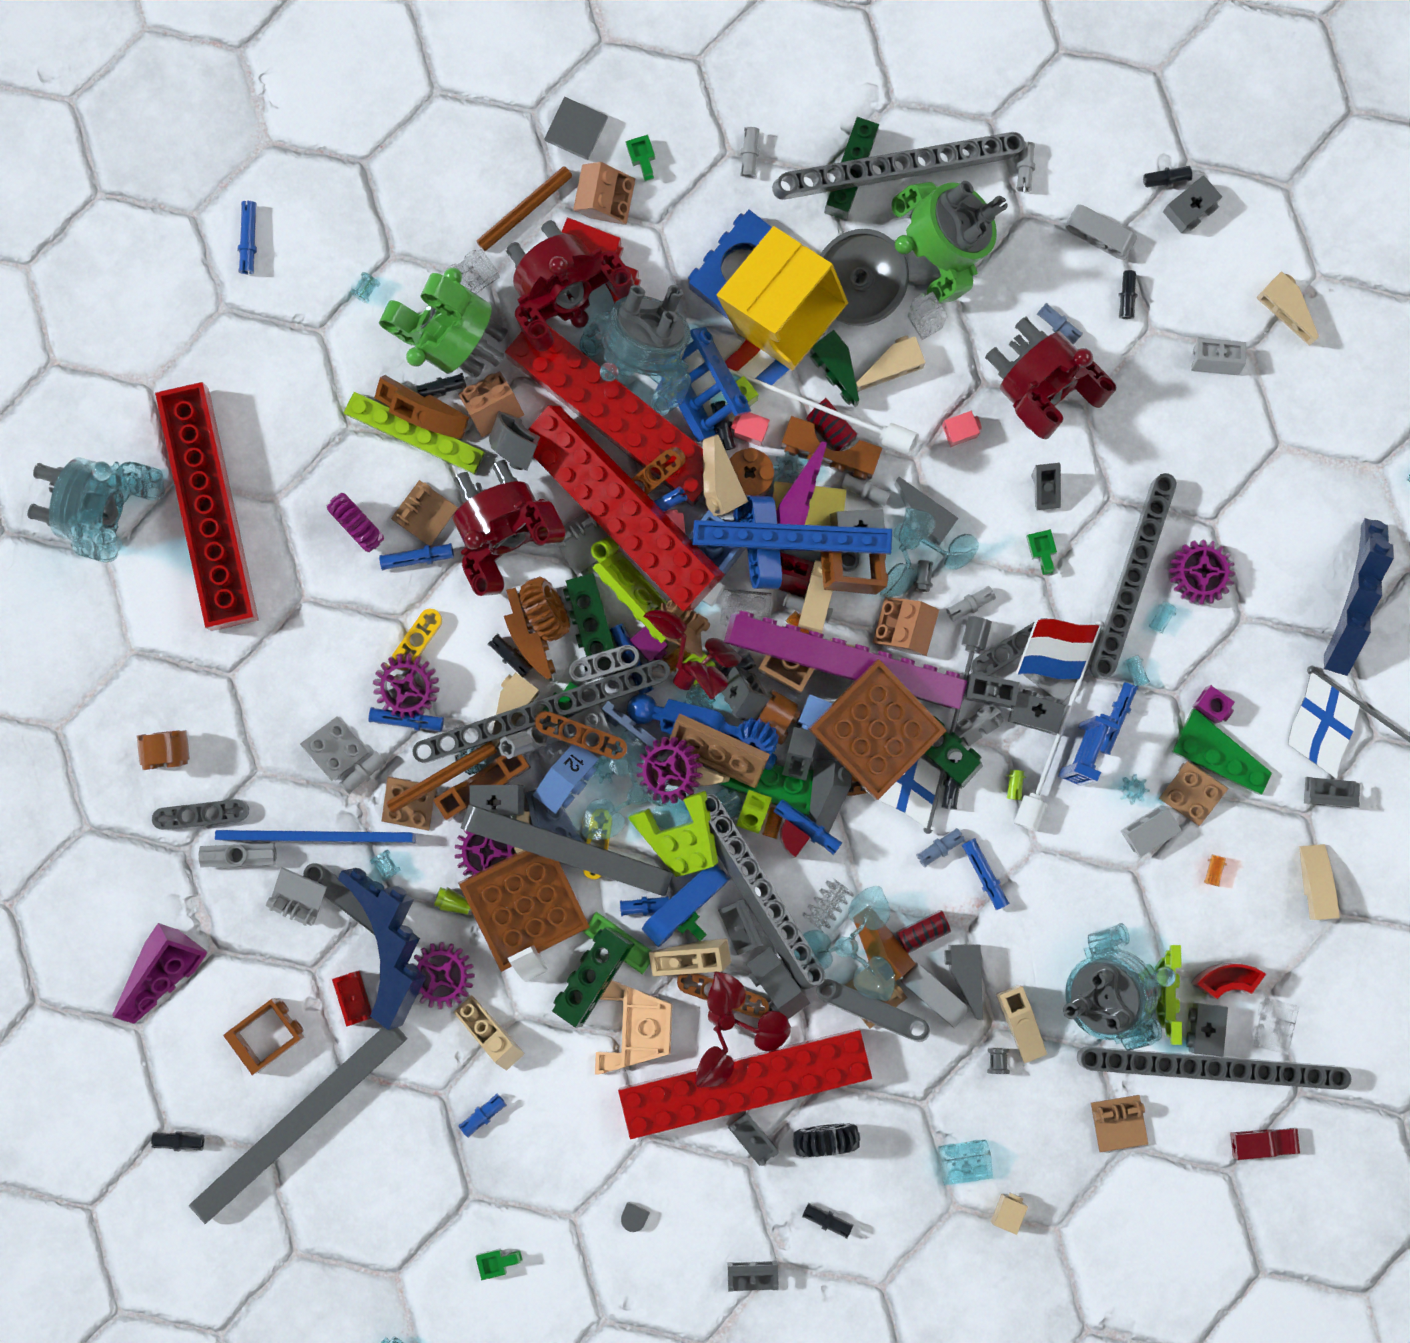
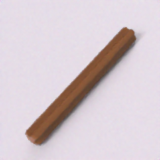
M565 166L560 168L477 239L478 246L483 251H487L572 178L570 170Z
M492 742L482 745L390 799L386 803L389 810L395 813L497 752L495 745Z

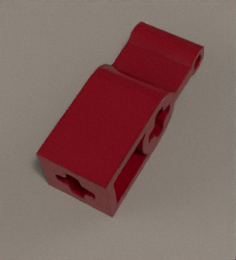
M1298 1128L1230 1132L1232 1156L1237 1160L1300 1154Z

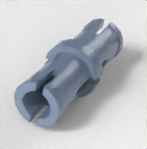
M1047 302L1036 314L1052 326L1054 332L1061 331L1073 345L1083 334V332H1080L1067 321L1068 317L1065 315L1061 316Z
M955 828L940 840L938 838L933 841L934 844L916 854V857L920 859L919 862L925 868L939 857L947 856L948 851L964 842L965 838L964 836L961 837L962 833L958 828Z

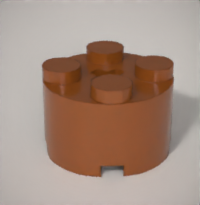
M755 448L742 449L733 454L729 460L745 496H765L769 492L774 478V467L769 457ZM745 472H754V478H745Z
M772 689L769 692L772 697L756 721L761 718L762 722H769L770 727L776 728V733L779 735L777 744L782 745L789 734L786 731L790 723L794 724L797 721L801 711L797 709V703Z
M187 730L136 735L139 764L142 765V770L164 767V763H166L167 768L188 764L190 756Z

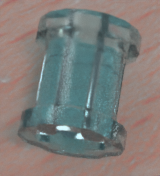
M362 272V278L356 287L350 290V293L360 301L368 304L370 295L381 283L368 273Z
M389 849L370 860V863L375 864L382 875L381 879L383 882L401 871V868L397 867L389 856Z

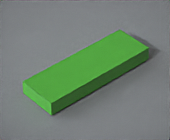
M596 912L588 923L590 927L583 930V933L593 939L600 929L603 930L606 927H611L635 943L624 962L643 975L650 965L649 952L652 950Z

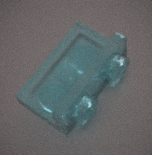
M973 1140L971 1142L947 1144L938 1147L944 1186L993 1178L991 1152L987 1140Z

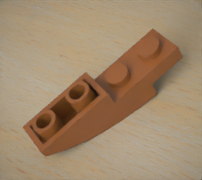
M387 375L379 379L374 398L389 406V413L426 430L454 438H463L469 421L468 416L432 395L421 396Z
M516 587L508 589L506 591L513 613L505 615L504 619L511 637L528 663L547 681H552V674L556 673L553 660H547L545 651L549 650L548 643L537 632H529V630H533V626L529 623L528 617L524 615L520 593H518Z

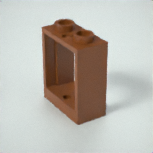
M821 552L824 590L878 594L887 587L888 574L886 573L885 566L886 554H869L871 579L843 576L841 552Z
M276 998L270 999L223 1035L251 1075L260 1072L305 1038L302 1034L304 1031L303 1027L296 1019L292 1020L287 1014L289 1008L281 999L279 1001ZM273 1008L293 1038L260 1061L240 1032Z

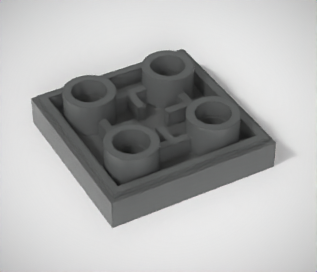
M564 96L544 139L554 146L588 160L608 116Z

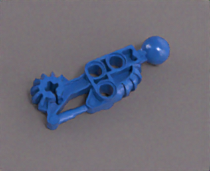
M637 694L628 701L627 714L637 724H647L653 719L659 720L661 731L671 734L680 713L769 753L770 756L765 766L766 769H772L777 760L774 752L779 735L776 733V728L770 727L769 722H762L761 718L757 721L754 718H750L748 721H743L737 727L729 725L725 721L724 716L718 711L668 699L665 707L657 706L653 697L647 694Z

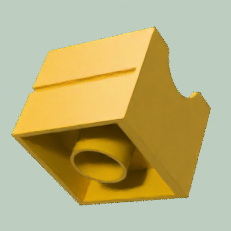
M775 226L769 230L716 294L735 332L792 371L848 304L833 264L806 246L804 247L800 242Z

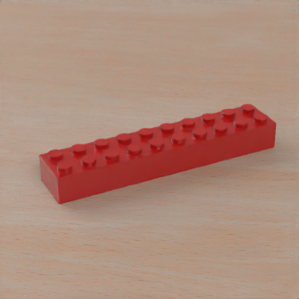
M550 326L548 327L554 341L552 347L546 351L536 350L521 331L505 350L506 358L643 468L671 447L680 448L685 454V463L666 479L663 484L672 491L679 486L682 487L685 491L682 496L687 495L686 502L692 507L704 494L702 447ZM671 456V459L664 464L669 466L675 462L676 456ZM652 467L651 474L660 479L661 471L657 467Z
M203 382L155 392L205 628L215 631L259 621L209 388Z
M548 405L529 427L528 430L540 436L533 457L683 612L694 610L725 574L698 546H693V541L561 406Z
M857 1028L777 1048L773 1051H765L733 1059L734 1068L731 1076L727 1081L717 1086L697 1087L695 1085L696 1068L620 1087L618 1092L631 1140L873 1078L861 1030Z

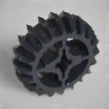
M835 1123L811 1126L796 1130L793 1133V1147L796 1155L800 1157H820L850 1153L860 1147V1133L855 1124Z

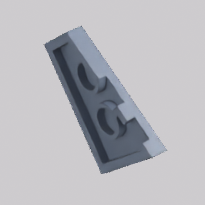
M606 702L602 710L607 714L605 717L609 723L615 727L620 724L626 729L624 734L634 742L639 739L645 744L643 747L645 751L646 746L653 747V741L657 739L643 728L638 727L627 715L616 710L612 703Z
M536 790L526 792L531 820L534 826L583 842L563 806L555 814L533 796Z

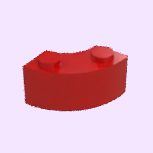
M1223 963L1205 969L1192 980L1191 984L1214 999H1218L1223 993L1233 989L1253 994L1266 976V973L1248 965Z

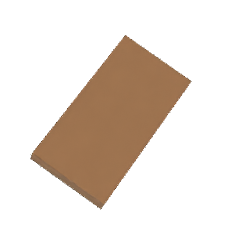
M680 713L669 739L670 741L672 737H677L678 743L681 740L687 741L686 748L688 746L694 747L691 755H700L699 759L695 760L696 762L702 763L753 788L757 787L770 756L769 753Z

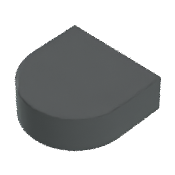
M627 1202L621 1216L622 1226L629 1232H638L644 1227L650 1212Z

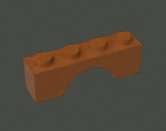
M791 416L781 448H784V452L792 456L804 455L809 461L820 444L815 434L814 424ZM859 440L853 447L844 451H833L825 448L822 462L829 464L830 468L835 471L843 472L846 470L852 472V476L858 479H872L882 447Z
M523 754L510 759L501 755L487 767L460 784L451 787L433 799L445 820L451 821L467 810L470 804V785H506L529 770L531 766Z

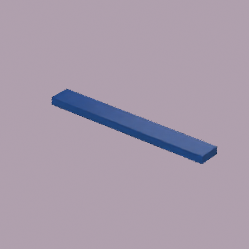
M694 520L693 546L891 555L892 529Z
M215 831V840L415 843L416 834L412 832Z

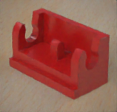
M360 970L333 978L332 982L346 1027L371 1019L372 1009Z

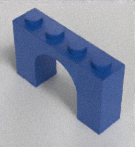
M749 209L745 214L740 213L733 222L734 228L730 232L726 231L718 241L720 245L715 251L711 249L704 257L703 261L705 263L701 268L698 269L696 267L688 277L690 280L689 289L728 320L729 318L716 295L727 282L721 271L722 264L727 256L735 251L744 249L753 251L772 228Z

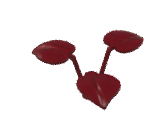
M652 610L644 614L643 617L647 618L664 636L671 639L681 638L679 659L675 666L679 670L673 678V683L678 688L689 690L695 680H697L711 700L727 688L728 680L725 675L717 668L707 666L706 664L710 659L715 658L720 665L725 667L739 665L742 657L729 644L723 643L724 641L718 638H709L705 642V648L710 654L701 663L693 661L683 663L687 638L684 633L687 630V626L683 620L665 610Z
M714 972L713 983L707 998L708 1020L715 1025L713 1030L717 1033L723 1049L713 1046L702 1056L695 1077V1085L699 1088L720 1085L727 1081L733 1072L734 1060L731 1056L727 1055L728 1047L721 1030H730L736 1024L753 1033H757L754 1045L762 1051H773L786 1042L791 1033V1026L787 1017L779 1011L765 1013L758 1022V1029L737 1020L732 1014V1009L739 1008L744 1003L746 996L745 988L738 979L723 972Z

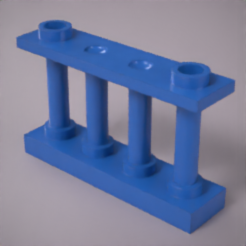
M706 327L691 329L689 334L693 341L675 355L654 358L655 365L698 443L703 442L705 438L718 435L716 430L714 431V425L731 413L734 416H739L751 412L746 397L741 393L718 351L711 333ZM696 350H699L705 362L688 375H685L680 362ZM710 370L716 383L697 397L691 384ZM722 392L728 404L708 417L703 404Z
M1101 714L1100 717L1096 715L1079 723L1078 728L1086 732L1073 764L1062 767L1058 777L1079 786L1098 781L1101 772L1095 770L1096 765L1094 764L1106 734L1117 731L1120 725L1114 723L1115 719L1113 717Z

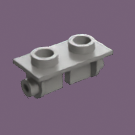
M986 705L981 707L974 716L958 722L955 734L963 740L961 745L969 747L981 739L982 735L979 732L981 728L985 734H989L1000 727L1001 722L1004 721L1000 715L1001 711L994 705Z

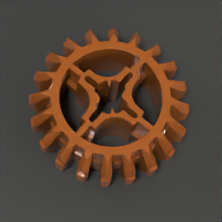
M541 576L525 582L521 586L520 600L525 610V615L528 617L533 629L537 631L540 637L549 642L556 641L569 632L570 618L567 615L568 611L565 609L561 596L553 588L552 583Z

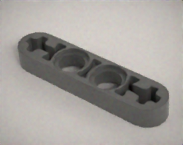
M1035 622L976 657L971 664V673L989 676L1022 656L1025 649L1017 646L1016 639L1020 635H1025L1029 639L1031 633L1028 629L1032 631ZM998 648L1007 649L1009 657L1006 661H1000L996 658V650ZM987 654H990L992 661L997 667L994 668L992 663L985 668L986 673H983V671L978 672L976 670L978 666L977 661L985 663L990 659L987 657Z
M232 799L157 809L153 813L152 823L160 830H171L240 822L247 818L249 806L243 800ZM237 803L239 807L243 808V812L239 813V817L236 814L229 813L226 814L227 819H224V804H226L225 809H234ZM215 806L219 809V816L216 820L208 819L206 812L209 807ZM187 809L193 810L195 818L191 823H186L182 819V814ZM174 810H177L176 819L178 825H175L176 820L166 821L165 826L163 822L158 821V817H162L163 812L166 816H175Z

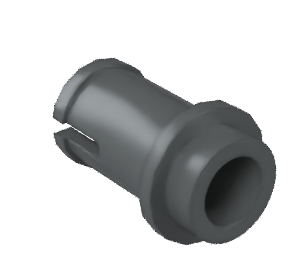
M918 561L917 578L913 583L916 586V591L929 592L930 588L933 587L931 583L932 561Z

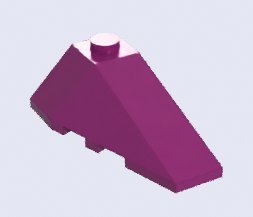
M821 441L779 503L776 510L777 524L805 525L810 508L809 502L814 493L816 478L820 471L827 442Z
M158 923L142 947L112 1014L113 1018L135 1024L157 1005V1000L167 991L171 993L176 989L175 984L185 976L187 978L196 971L207 955V951L180 930Z

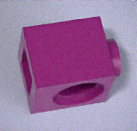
M646 626L630 639L636 646L635 648L649 663L654 660H661L667 654L668 644L665 641L661 643L652 637Z
M1210 685L1205 687L1192 707L1217 724L1222 722V720L1226 722L1234 712L1231 707L1235 701ZM1213 699L1220 703L1219 712H1214L1211 709L1210 704Z

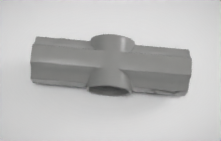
M553 722L542 724V729H546L547 726H551L555 728V731L553 733H558L557 731L559 724ZM533 726L527 730L500 739V746L498 748L501 755L510 759L522 754H528L561 740L543 734Z
M275 843L200 846L198 859L200 868L276 865L277 852ZM239 848L243 852V858L241 861L235 862L232 855L234 850Z

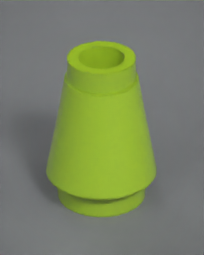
M440 887L434 906L439 907V910L467 915L470 907L465 897L449 887L446 889Z

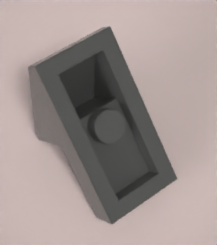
M1060 462L1035 465L1031 477L1035 484L1036 510L1061 508Z

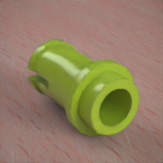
M1010 769L1009 774H1007L1009 782L1006 799L1022 800L1023 780L1026 776H1024V771Z

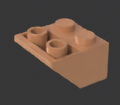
M603 162L583 164L573 211L591 219L623 225L627 224L635 178Z
M500 371L488 375L484 380L475 385L467 386L462 392L458 393L481 437L491 433L498 411L516 418L524 416L513 391Z
M885 597L872 643L909 654L927 656L939 609L922 601Z

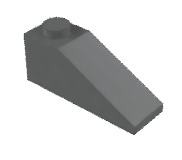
M898 477L894 485L917 528L923 534L922 537L932 545L935 543L940 545L959 518L904 479Z
M815 759L809 819L819 826H824L825 830L829 833L851 787L852 775L839 761Z
M948 945V950L944 951L945 965H949V970L975 1019L983 1020L981 945Z

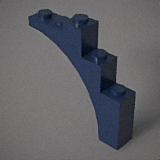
M1364 518L1361 524L1359 552L1352 583L1339 622L1324 653V669L1348 676L1371 633L1370 618L1382 597V580L1394 559L1393 544L1389 543L1388 525L1379 520Z
M360 868L343 870L338 880L353 893L362 905L371 922L378 945L380 982L377 999L370 1017L387 1030L403 1026L426 979V976L419 971L417 966L408 963L420 938L413 933L410 927L402 925L414 899L408 896L407 892L401 887L394 886L384 889L385 887L381 883L373 881Z

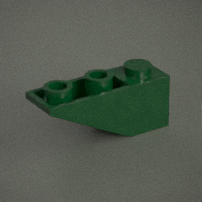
M833 329L814 344L810 350V359L816 367L819 368L821 366L827 373L825 377L832 386L837 385L842 391L840 393L842 399L848 405L852 404L856 408L859 403V396L849 347Z

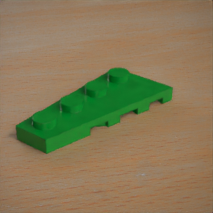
M1193 708L1172 753L1258 795H1262L1272 772L1196 709Z
M774 764L772 769L764 768L756 788L731 777L729 782L717 785L747 795L748 790L771 797L770 803L776 806L783 799L808 817L814 770L809 769L807 779L802 780L782 775L784 766Z

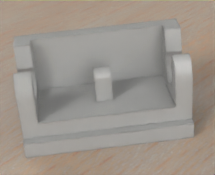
M1198 337L1193 349L1195 358L1192 362L1191 371L1240 375L1246 364V342Z
M1162 805L1121 830L1133 852L1136 851L1139 857H1142L1182 832L1169 808Z

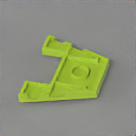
M706 791L687 796L683 799L693 820L692 822L660 831L650 808L635 812L628 817L630 822L670 871L673 872L675 877L711 868L718 863L714 834L710 833L708 822L711 820L710 811L706 810Z
M1170 945L1169 950L1165 952V957H1162L1155 966L1156 1018L1161 1027L1165 1028L1166 1036L1171 1037V1045H1182V1022L1176 1020V1013L1180 1012L1179 998H1176V988L1180 986L1179 973H1176V968H1181V945Z

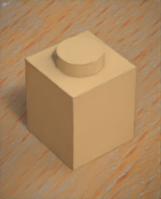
M1011 1192L1008 1196L1001 1194L990 1222L994 1226L1017 1235L1028 1208L1022 1202L1024 1198Z

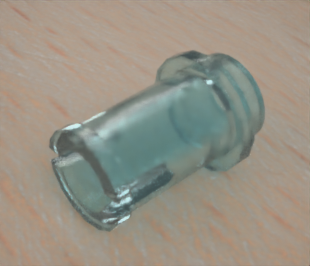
M1165 601L1162 605L1159 604L1158 607L1160 609L1151 624H1149L1151 629L1160 634H1163L1171 617L1176 615L1175 611L1177 609Z
M1139 655L1125 660V668L1128 667L1136 687L1150 682L1142 665L1144 660L1143 658L1140 659Z

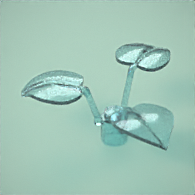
M906 508L903 523L897 525L893 531L894 538L901 544L899 549L904 555L906 564L898 563L888 572L887 587L880 591V597L899 596L913 586L917 572L914 568H910L911 561L907 549L914 550L922 542L943 556H947L944 561V565L947 568L959 569L967 565L976 555L979 548L978 540L971 534H962L950 543L948 551H944L924 539L935 528L934 517L921 509Z
M624 732L620 735L619 738L623 739L627 745V752L621 759L609 758V764L615 775L625 776L629 774L633 786L627 791L628 800L616 808L607 799H597L591 802L584 812L582 835L593 840H604L616 836L621 832L625 824L624 817L618 811L631 803L642 805L646 801L657 805L653 810V817L657 825L663 829L692 822L693 820L684 801H681L679 798L678 803L672 804L670 799L666 804L662 803L661 798L655 801L649 797L646 787L638 785L633 773L643 772V768H638L636 765L637 763H644V760L640 758V754L648 755L645 749L646 746L630 732ZM616 741L618 750L613 751L612 754H615L616 751H621L622 748L619 746V741Z
M873 886L860 892L849 906L850 920L860 924L849 937L839 938L835 946L830 948L831 940L829 936L820 930L808 931L803 936L824 970L829 968L833 962L831 952L836 951L840 957H852L863 965L854 973V985L857 991L868 998L888 1001L895 987L894 971L889 962L882 957L875 956L867 963L856 954L859 946L855 937L864 929V926L870 930H878L886 925L890 917V906L880 886ZM795 950L794 955L797 960H800V955Z

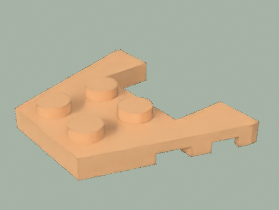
M612 980L600 1000L623 1001L621 1052L597 1051L595 1075L671 1054L673 1004Z

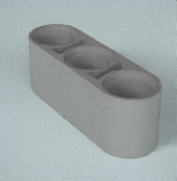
M1076 205L1065 225V228L1070 233L1121 260L1127 258L1137 240V236L1130 230L1084 205Z
M624 645L574 661L570 665L569 673L575 682L580 684L635 668L639 663V653L635 647ZM626 651H631L635 654L634 661L628 664L624 663L621 660L622 654ZM603 658L611 661V667L606 671L598 668V662ZM579 665L588 668L587 675L583 678H578L574 675V670Z
M917 962L900 980L953 1028L971 1010Z

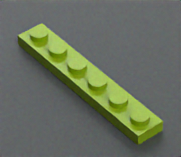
M353 392L344 410L346 416L475 475L485 455L484 451L456 438L411 424L389 413V407Z

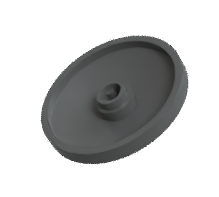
M872 229L851 230L833 239L820 254L821 257L833 264L848 304L837 316L836 320L853 326L874 324L888 317L903 300L909 283L908 263L905 255L898 253L895 249V242L884 233Z

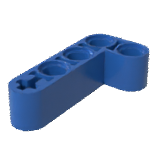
M747 496L748 502L735 508L733 512L735 522L777 524L776 507L773 497ZM747 548L752 587L754 589H779L782 583L780 550Z
M718 864L702 870L645 922L642 927L643 932L657 947H660L673 935L679 926L725 886L731 878Z

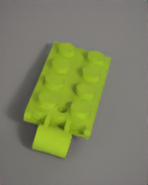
M610 536L595 542L591 547V553L599 563L595 564L592 568L598 573L602 582L608 585L616 593L617 598L629 607L634 617L649 629L652 637L661 643L666 641L667 639L662 636V633L647 618L643 617L649 611L661 610L662 603L667 605L666 600L621 551L617 553L619 545Z

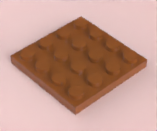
M877 659L808 728L875 800H879L947 731L880 659Z
M523 850L458 882L501 972L512 967L508 960L509 957L533 945L537 952L540 953L590 927L559 861Z

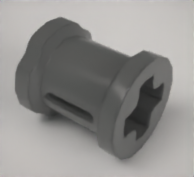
M988 1048L990 1068L987 1069V1073L1010 1074V1070L1007 1069V1053H1009V1048Z

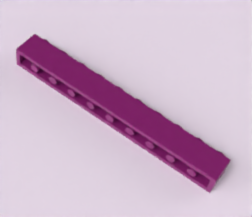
M740 610L739 614H731L723 643L854 681L877 659H880L917 699L951 709H960L967 681L959 679L960 674L946 671V674L937 672V667L926 664L923 665V668L915 666V661L907 658H901L900 661L894 660L890 653L878 651V654L869 652V647L855 644V648L846 645L847 641L838 638H832V641L823 639L824 634L809 631V634L800 632V627L794 625L778 626L777 621L766 617H763L762 621L754 619V614Z

